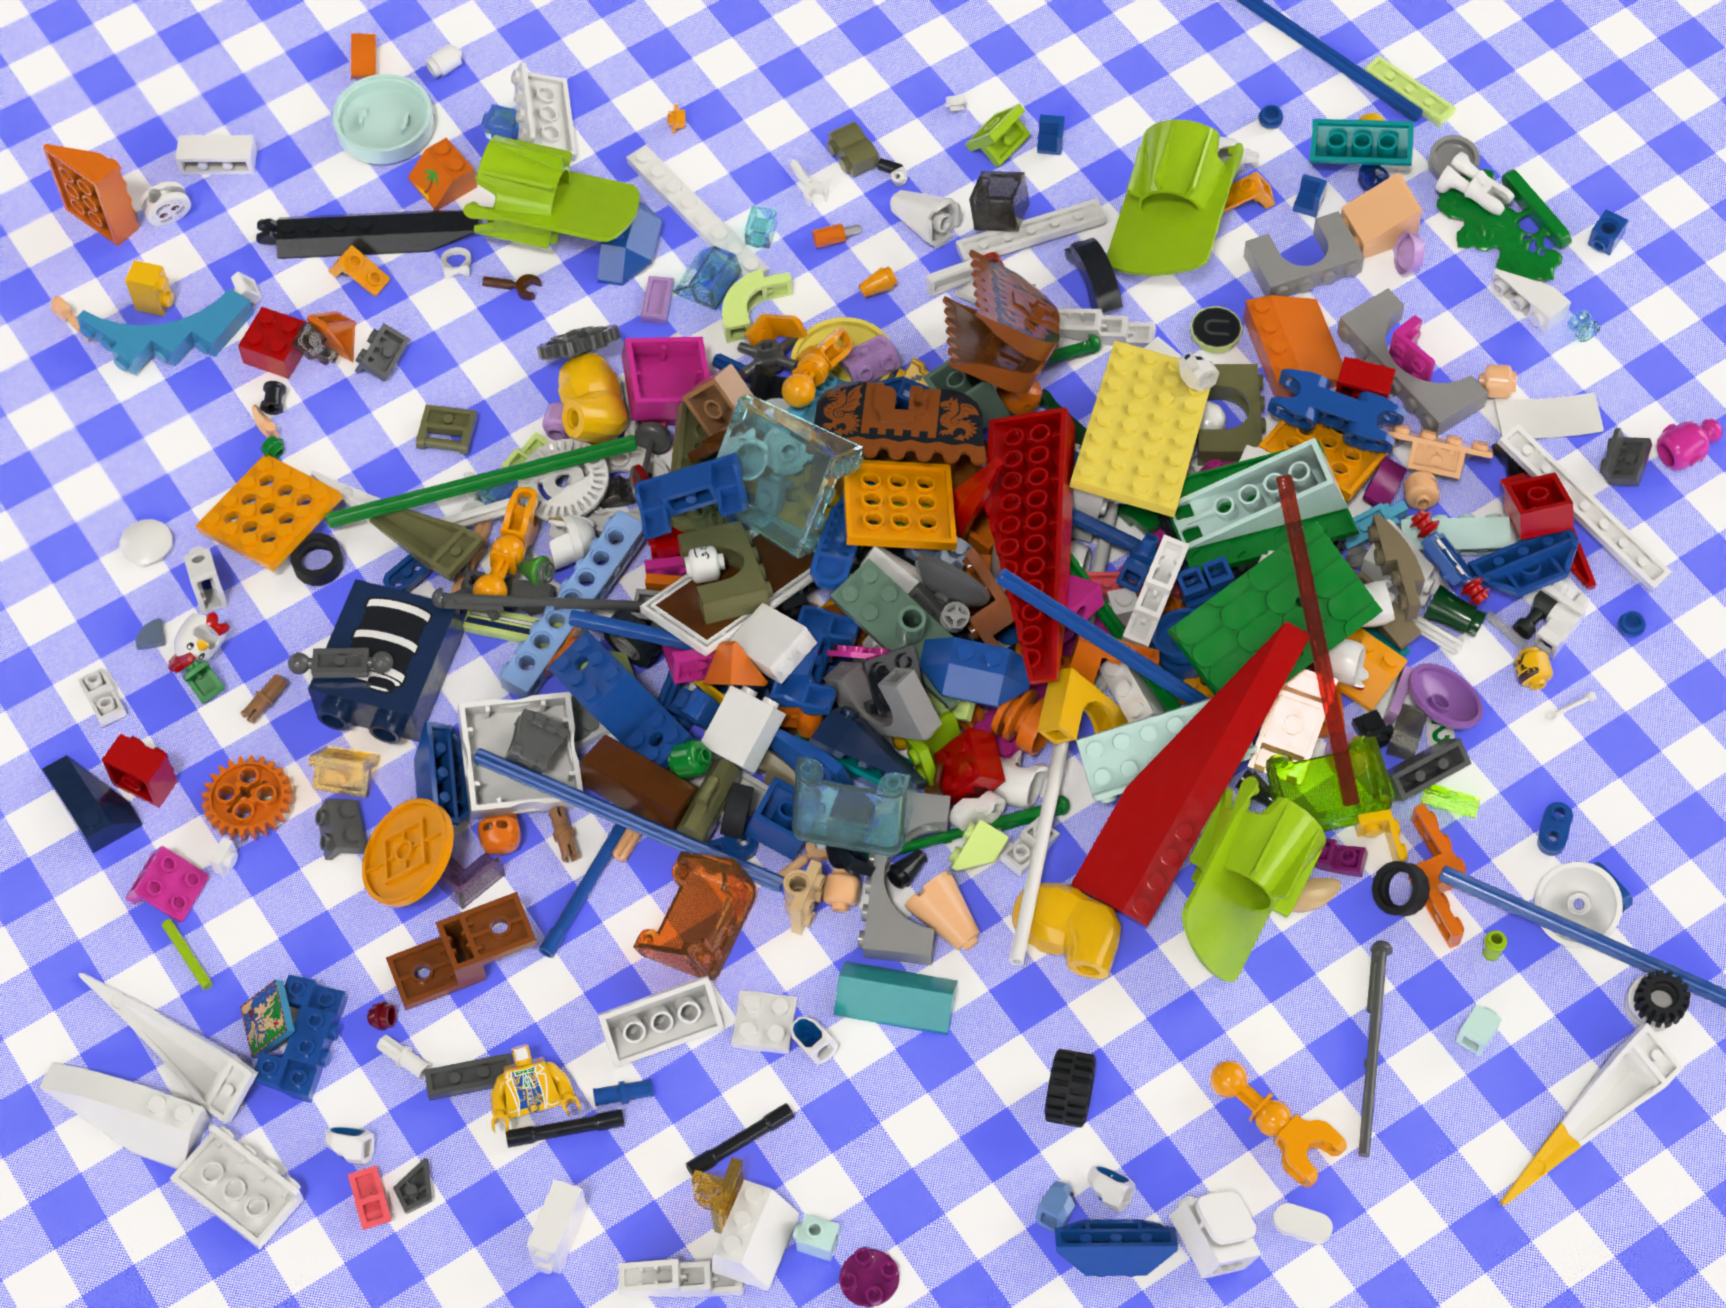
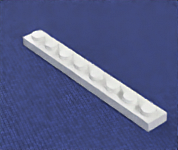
M647 145L626 157L627 164L740 278L761 269L764 277L769 275V268Z
M1518 423L1499 439L1497 444L1531 477L1556 472L1573 501V517L1650 592L1670 576L1672 571Z

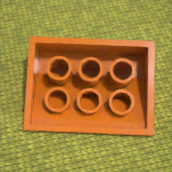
M45 144L42 147L65 210L118 247L139 229L136 219L137 213L132 207V198L126 189L127 183L122 177L121 166L115 159H109L99 152Z
M1268 295L1245 301L1243 320L1274 397L1289 398L1296 396L1295 393L1284 388L1279 383L1283 369L1310 371L1322 375L1331 382L1330 388L1336 387L1343 362L1317 299Z

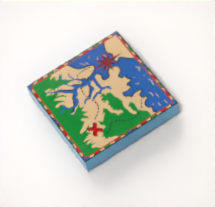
M274 979L240 1006L252 1058H258L260 1052L268 1053L295 1032L283 980Z

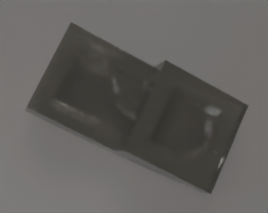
M648 472L649 478H652L653 474L650 472ZM618 475L609 479L607 492L599 506L605 509L636 503L630 486V477L625 479Z
M1403 703L1386 755L1407 760L1416 754L1427 716L1419 708Z

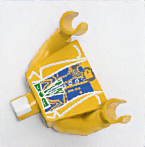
M528 1044L519 1045L511 1049L515 1064L503 1067L504 1073L496 1078L491 1093V1109L494 1116L491 1120V1129L494 1133H496L495 1124L498 1122L505 1123L507 1132L509 1130L510 1118L562 1105L564 1112L568 1116L570 1114L567 1108L572 1103H576L579 1111H581L582 1106L577 1097L574 1096L575 1094L568 1076L555 1063L546 1062L544 1057L532 1059Z

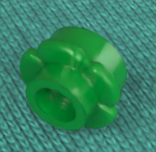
M274 435L267 438L261 446V452L264 454V457L270 455L278 459L285 451L284 440L282 438L278 439Z

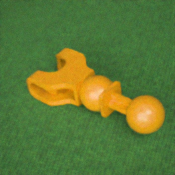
M843 327L834 330L815 346L810 345L797 355V368L792 371V375L782 385V397L788 405L794 408L808 406L815 397V387L823 384L828 378L829 371L851 352L854 342ZM838 339H841L842 347L836 342Z
M518 487L514 490L507 504L504 522L500 529L501 536L494 541L489 554L491 571L475 581L473 594L507 595L508 589L504 581L507 573L516 574L517 565L523 561L528 546L534 544L539 533V518L534 516L538 505L536 490L530 487ZM523 497L530 498L526 507L518 503Z
M1225 1060L1218 1063L1212 1069L1210 1074L1212 1089L1221 1097L1238 1098L1252 1111L1249 1121L1252 1122L1255 1119L1256 1126L1262 1134L1268 1137H1276L1273 1143L1281 1151L1283 1169L1300 1185L1307 1188L1312 1187L1318 1178L1317 1169L1307 1158V1151L1310 1149H1321L1330 1156L1336 1157L1347 1149L1346 1140L1326 1121H1307L1297 1114L1292 1118L1291 1111L1285 1103L1279 1100H1271L1273 1097L1272 1093H1269L1264 1099L1247 1084L1248 1076L1246 1070L1238 1062Z

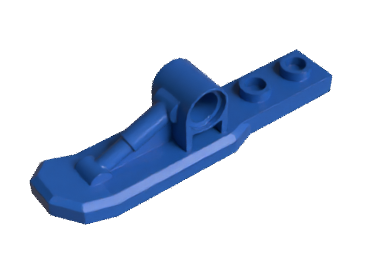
M872 481L865 482L868 485H875ZM843 492L840 500L829 512L810 568V576L817 587L830 590L837 589L849 578L853 561L859 555L861 546L846 545Z

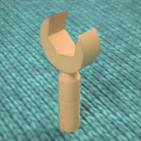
M57 295L50 300L52 303L50 308L62 321L68 319V323L88 342L93 340V338H86L80 332L77 316L73 315L71 308L63 298Z
M819 832L813 833L807 838L805 842L806 854L798 856L777 874L785 877L790 871L803 868L810 859L817 862L827 861L826 850L816 849L814 845L820 837Z

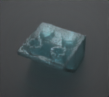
M716 246L699 251L673 289V293L717 310L724 300L726 293L742 272L736 254Z

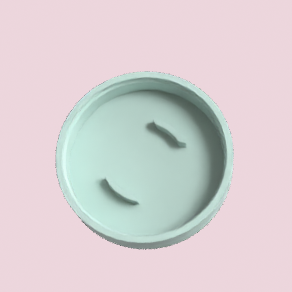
M377 74L354 82L341 93L334 105L333 123L339 144L349 155L366 163L390 164L413 156L426 145L433 132L434 115L428 94L417 82L401 75Z

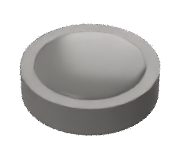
M1448 135L1438 139L1431 147L1428 157V167L1433 176L1439 180L1445 168L1451 165L1452 160L1459 152L1467 154L1470 162L1478 167L1480 154L1475 144L1459 135Z

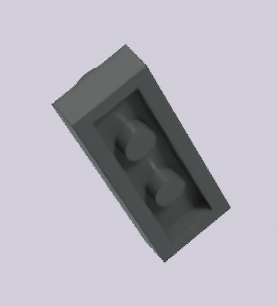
M511 1053L425 1069L429 1101L493 1089L496 1078L504 1073L503 1067L513 1064Z

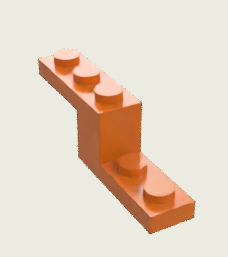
M1077 634L1070 657L1061 656L1060 670L1073 668L1086 680L1094 684L1102 657L1115 664L1123 662ZM1118 639L1159 665V650ZM1016 643L1014 652L1022 656L1021 645Z
M1423 803L1414 807L1411 821L1431 853L1432 858L1415 865L1425 872L1429 880L1430 892L1425 908L1451 949L1460 945L1464 934V926L1458 917H1454L1450 910L1449 900L1444 892L1454 887L1441 882L1439 875L1444 866H1449L1463 873H1466V867L1460 857H1456L1453 852L1449 837L1446 834H1442L1439 829L1438 820L1434 812L1429 811Z

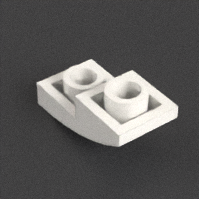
M103 668L77 679L102 727L127 716Z
M1039 817L1023 829L1019 839L1000 855L999 860L1019 877L1029 869ZM1053 827L1051 829L1047 850L1053 845V843L1058 839L1060 833L1056 831Z

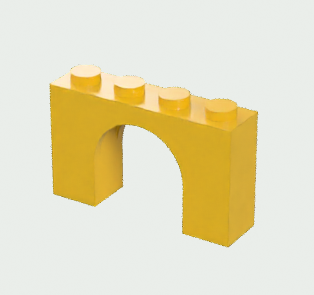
M1065 668L1059 671L1058 681L1048 682L1037 731L1053 744L1076 740L1083 711L1090 718L1094 733L1129 722L1120 706L1112 698L1106 696L1075 669Z

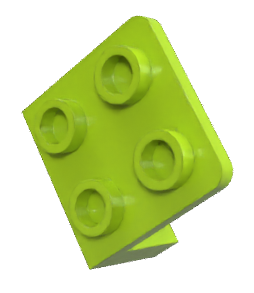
M946 711L938 716L942 724L929 739L921 741L904 738L908 747L907 755L916 771L926 780L927 786L933 785L936 770L934 754L961 734L956 716L952 711Z

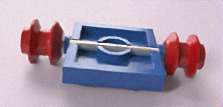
M1424 509L1411 518L1413 523L1410 525V528H1418V538L1427 537L1420 542L1424 547L1422 550L1424 555L1430 562H1435L1441 569L1439 574L1447 584L1451 583L1453 586L1464 583L1461 595L1468 594L1471 598L1468 604L1475 603L1478 606L1490 597L1487 592L1491 588H1484L1481 585L1483 577L1473 579L1474 573L1444 533L1438 534L1435 531L1438 529L1440 521H1432L1430 518L1432 510L1427 513Z

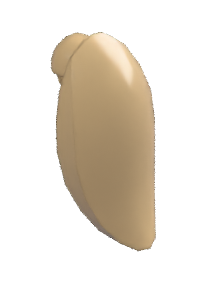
M1334 878L1308 879L1292 912L1305 913L1321 908L1339 892L1341 882Z

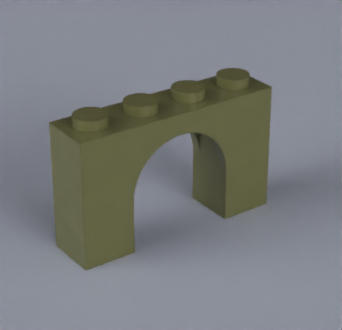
M1214 364L1220 373L1216 384L1210 388L1207 400L1232 402L1244 411L1247 419L1241 425L1232 429H1199L1196 442L1198 453L1197 466H1205L1206 462L1213 459H1220L1221 462H1239L1246 445L1258 447L1262 442V434L1266 432V418H1261V412H1264L1265 399L1264 396H1260L1259 390H1263V374H1258V364Z
M741 520L677 535L680 556L685 569L684 557L688 556L690 549L704 546H714L717 554L723 553L725 565L740 569L731 578L697 586L699 607L706 625L752 614L762 602L770 606L769 598L773 597L770 581H765L764 566L762 563L758 564L759 556L756 546L751 547L753 543L749 529L744 530Z

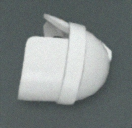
M578 515L548 518L551 526L548 534L554 538L550 541L549 545L552 554L549 557L552 569L557 570L572 563H577L581 557L585 558L589 552L592 540L596 537L593 521Z

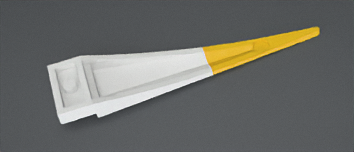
M1648 1023L1641 1024L1624 1043L1619 1044L1502 1198L1500 1205H1506L1591 1139L1666 1088L1684 1069L1683 1065Z

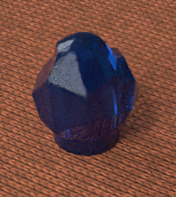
M1362 165L1359 169L1358 182L1365 191L1372 189L1389 178L1386 169L1380 165Z

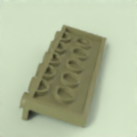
M684 401L677 406L670 472L722 456L721 450L699 462H690L687 453L703 445L702 441L709 436ZM718 502L671 516V526L684 533L721 525L725 521V516L722 517L718 511Z

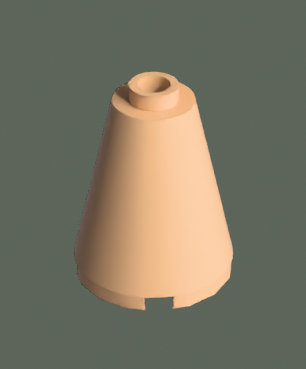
M944 871L923 886L924 889L918 895L914 893L904 904L911 914L929 928H933L936 934L959 951L964 948L965 951H968L979 942L977 936L980 934V931L953 875L949 871Z

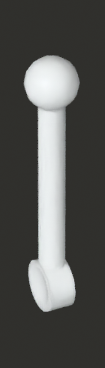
M1590 691L1585 697L1561 709L1547 711L1545 719L1548 722H1554L1557 716L1586 702H1594L1597 696L1594 692Z

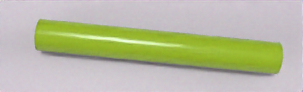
M171 919L165 920L161 926L204 991L210 989L213 983Z

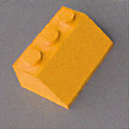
M1360 628L1346 639L1365 645L1366 652L1363 668L1368 671L1369 677L1367 680L1361 681L1365 686L1363 690H1358L1351 685L1340 682L1337 683L1336 689L1371 712L1408 660Z

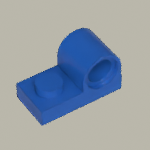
M682 687L668 710L673 715L707 731L720 704L700 689L694 688L691 691Z

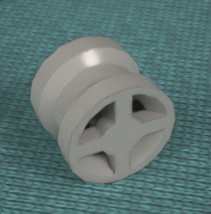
M961 602L948 603L940 615L941 626L950 633L962 631L970 618L967 606Z

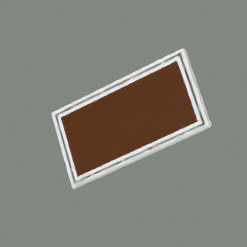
M770 516L750 530L753 543L751 547L756 546L759 556L758 564H763L766 574L765 581H770L773 597L769 598L770 607L775 609L814 581L810 576V568L818 544L774 516ZM725 565V569L720 570V578L716 581L698 584L692 578H688L686 574L640 605L643 615L705 657L714 652L722 641H729L752 615L748 614L707 625L704 621L699 607L697 586L733 577L740 569L730 565Z

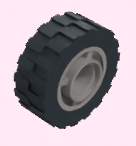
M617 610L611 617L646 625L635 615L623 610ZM603 633L605 640L616 652L626 653L629 662L640 668L648 667L662 650L661 645Z

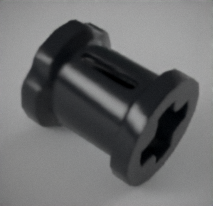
M267 381L264 383L263 391L265 395L264 400L260 403L261 411L269 415H278L283 412L282 397L286 394L287 390L283 383L278 381Z

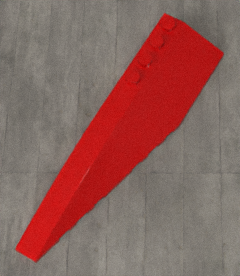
M1067 407L990 419L987 464L996 457L1004 463L984 506L989 519L995 550L999 558L1000 570L1006 568L1067 607L1073 510V488L1069 487L1074 472L1075 424ZM1006 589L1008 600L1011 602V613L1016 625V633L1021 645L1030 685L1058 681L1065 626Z
M1286 621L1133 779L1122 793L1070 886L1079 889L1094 900L1113 908L1115 912L1143 928L1148 926L1309 640L1310 634Z

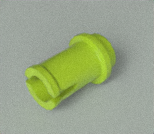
M1494 930L1486 934L1484 938L1485 947L1482 951L1484 958L1489 961H1496L1501 956V951L1507 946V938L1502 932Z

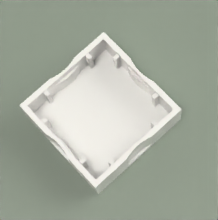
M570 692L531 695L517 700L491 699L461 702L458 704L457 715L470 819L504 816L512 813L549 811L554 807H557V810H559V806H563L566 809L578 808L473 762L474 754L478 748L505 758L513 738L514 724L518 716L521 715L524 709L538 711L548 718L560 722L563 727L570 731L567 739L553 753L542 774L583 791L580 764L574 746L575 725Z

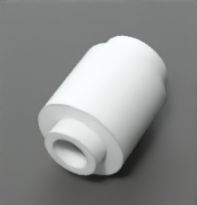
M446 44L431 54L429 59L425 61V64L435 78L439 76L444 77L462 64L461 58H463V55L456 45Z

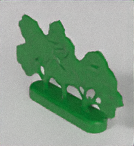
M1479 169L1480 171L1483 170L1488 177L1495 180V174L1492 170ZM1510 169L1501 178L1502 184L1514 194V200L1523 209L1519 213L1502 203L1505 207L1504 212L1500 216L1492 214L1474 200L1464 197L1465 194L1456 189H1450L1446 193L1439 194L1440 199L1437 200V208L1448 218L1464 220V226L1457 231L1456 241L1458 248H1470L1473 246L1477 250L1489 251L1495 247L1500 250V256L1496 263L1497 269L1535 281L1547 282L1555 279L1554 269L1562 264L1563 257L1560 252L1545 248L1544 236L1556 248L1563 249L1572 243L1571 235L1563 223L1516 170ZM1461 174V176H1462L1463 178H1465L1466 180H1468L1469 182H1471L1472 179H1470V178H1468L1467 176ZM1528 215L1539 228V231L1536 233L1524 232L1518 224L1519 220ZM1527 235L1531 236L1529 240H1526L1523 237ZM1534 239H1537L1535 243L1538 247L1532 253L1529 250V245ZM1541 249L1545 252L1542 256L1539 255Z

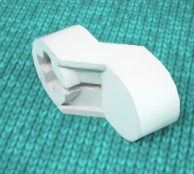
M987 791L979 798H963L950 811L949 822L962 831L966 830L970 822L975 824L980 819L986 823H993L1003 813L1006 801L993 791Z

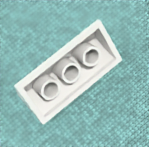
M708 975L597 1014L600 1029L615 1068L725 1029Z

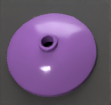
M1424 663L1416 666L1410 673L1408 687L1411 697L1417 707L1434 722L1451 729H1470L1481 720L1483 705L1480 697L1474 688L1456 672L1438 664Z

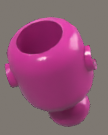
M1712 418L1703 420L1700 425L1693 421H1685L1678 425L1672 423L1662 431V434L1657 439V453L1663 464L1674 471L1686 469L1699 461L1703 462L1709 452L1710 443L1719 441L1723 435V430L1719 422Z

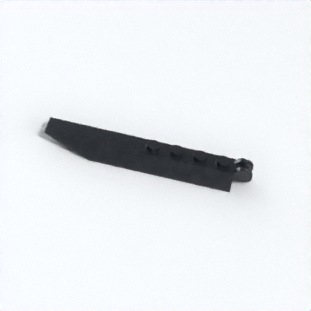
M463 210L279 217L277 221L266 218L260 219L257 222V228L262 232L256 234V241L262 245H276L278 259L341 256L351 245L363 255L430 252L474 234V225H478V219L468 218L463 213Z

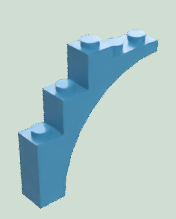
M229 289L217 301L200 312L181 320L163 324H120L99 318L85 310L77 316L80 326L79 330L86 338L95 339L100 342L103 348L112 352L114 364L124 372L129 371L136 375L153 355L164 363L169 362L174 366L182 360L193 346L204 354L208 353L216 357L252 317L253 312L250 300Z

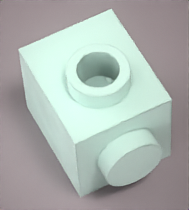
M1476 1004L1460 1029L1456 1043L1482 1057L1496 1035L1502 1018L1491 1008Z
M805 1214L803 1222H797L793 1233L797 1251L831 1262L840 1237V1224Z

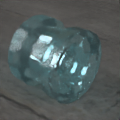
M1587 309L1574 314L1567 323L1570 330L1576 332V338L1579 342H1586L1592 339L1601 328L1597 321L1592 320V314Z

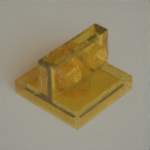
M325 746L309 755L308 766L314 767L312 789L364 798L368 797L372 768L378 765L379 754Z
M732 1157L724 1178L696 1169L692 1176L691 1183L694 1200L700 1207L711 1210L713 1228L716 1233H722L743 1181L746 1180L743 1160Z

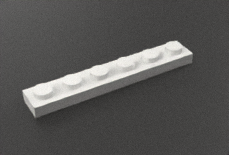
M1095 198L955 241V247L962 262L972 259L969 256L970 250H974L990 259L1105 224L1106 215L1098 199Z

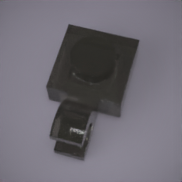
M309 322L301 326L291 343L307 359L317 358L325 366L329 361L334 364L339 357L335 350L324 346L327 338Z

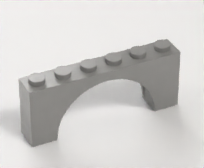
M1387 288L1341 316L1337 333L1343 342H1347L1359 359L1396 369L1391 393L1403 402L1408 412L1413 413L1420 420L1424 429L1437 432L1436 437L1483 409L1488 392L1472 375L1455 382L1435 383L1418 379L1405 372L1396 364L1388 351L1386 336L1392 327L1402 320L1405 305Z
M883 789L882 799L877 798L875 815H880L879 825L874 824L872 831V841L876 842L875 851H870L869 860L876 868L872 877L866 878L865 894H869L868 904H863L861 921H866L865 931H859L858 948L863 949V958L932 965L935 930L910 921L895 908L885 888V876L892 858L907 842L929 833L948 832L951 796Z

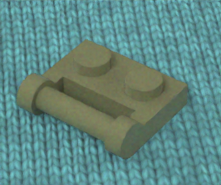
M426 404L417 434L416 448L425 450L426 447L453 450L460 451V454L469 455L478 417L477 411ZM437 433L461 436L462 438L461 441L428 437V434Z

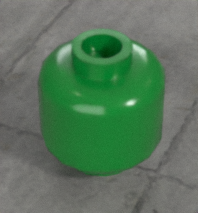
M697 739L677 743L671 749L668 764L671 771L683 779L703 775L710 766L711 752L703 742Z

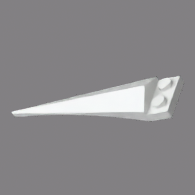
M78 973L79 977L160 1057L202 1107L222 1122L231 1123L258 1074L257 1071L241 1061L239 1056L94 977L86 973Z

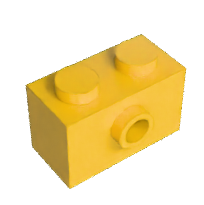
M134 260L125 282L135 310L165 316L168 307L170 308L173 304L174 294L171 291L164 267Z

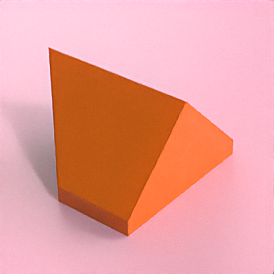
M338 311L308 315L307 321L313 341L354 363L355 326L357 322Z
M722 641L716 649L703 684L766 686L768 681L736 641Z

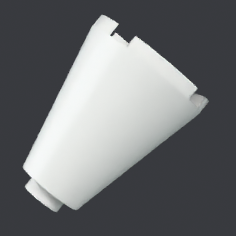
M900 190L890 200L892 213L929 245L935 247L945 245L954 235L951 233L954 225L959 226L961 208L959 203L955 202L952 198Z

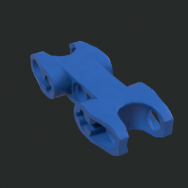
M1282 370L1279 383L1284 388L1295 393L1296 396L1293 398L1271 397L1267 411L1290 426L1302 430H1312L1316 423L1342 431L1344 432L1342 437L1346 444L1363 451L1392 452L1395 439L1390 434L1379 429L1378 425H1402L1406 414L1402 407L1384 396L1372 392H1361L1358 398L1355 399L1329 390L1331 382L1326 377L1310 371Z

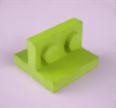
M1019 103L994 113L965 143V146L970 152L981 148L995 167L1001 166L1031 135L1019 120L1025 109Z

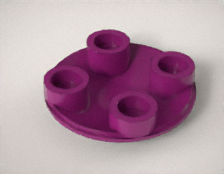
M861 1247L844 1262L840 1270L839 1284L841 1290L849 1301L858 1306H879L887 1302L898 1288V1266L888 1254L879 1250Z

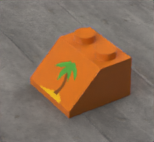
M447 137L425 149L408 176V180L434 210L443 208L477 188L474 168Z

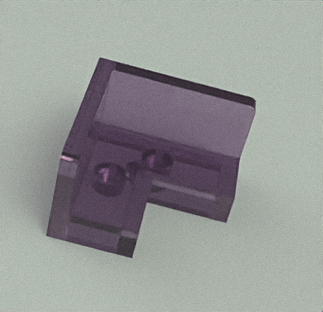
M486 852L465 869L450 855L448 864L437 884L463 910L506 874L502 860L499 857L493 859Z

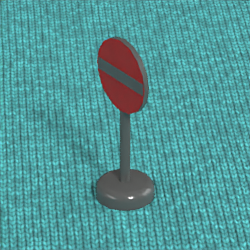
M644 422L635 431L634 437L637 446L646 449L643 465L637 464L630 469V486L636 503L635 483L650 479L648 469L652 453L655 455L661 454L670 445L671 435L669 430L657 422Z

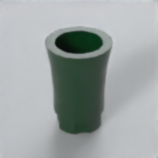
M1440 584L1423 617L1453 628L1462 634L1466 632L1475 638L1487 614L1477 610L1478 607L1472 604L1469 605L1468 602Z

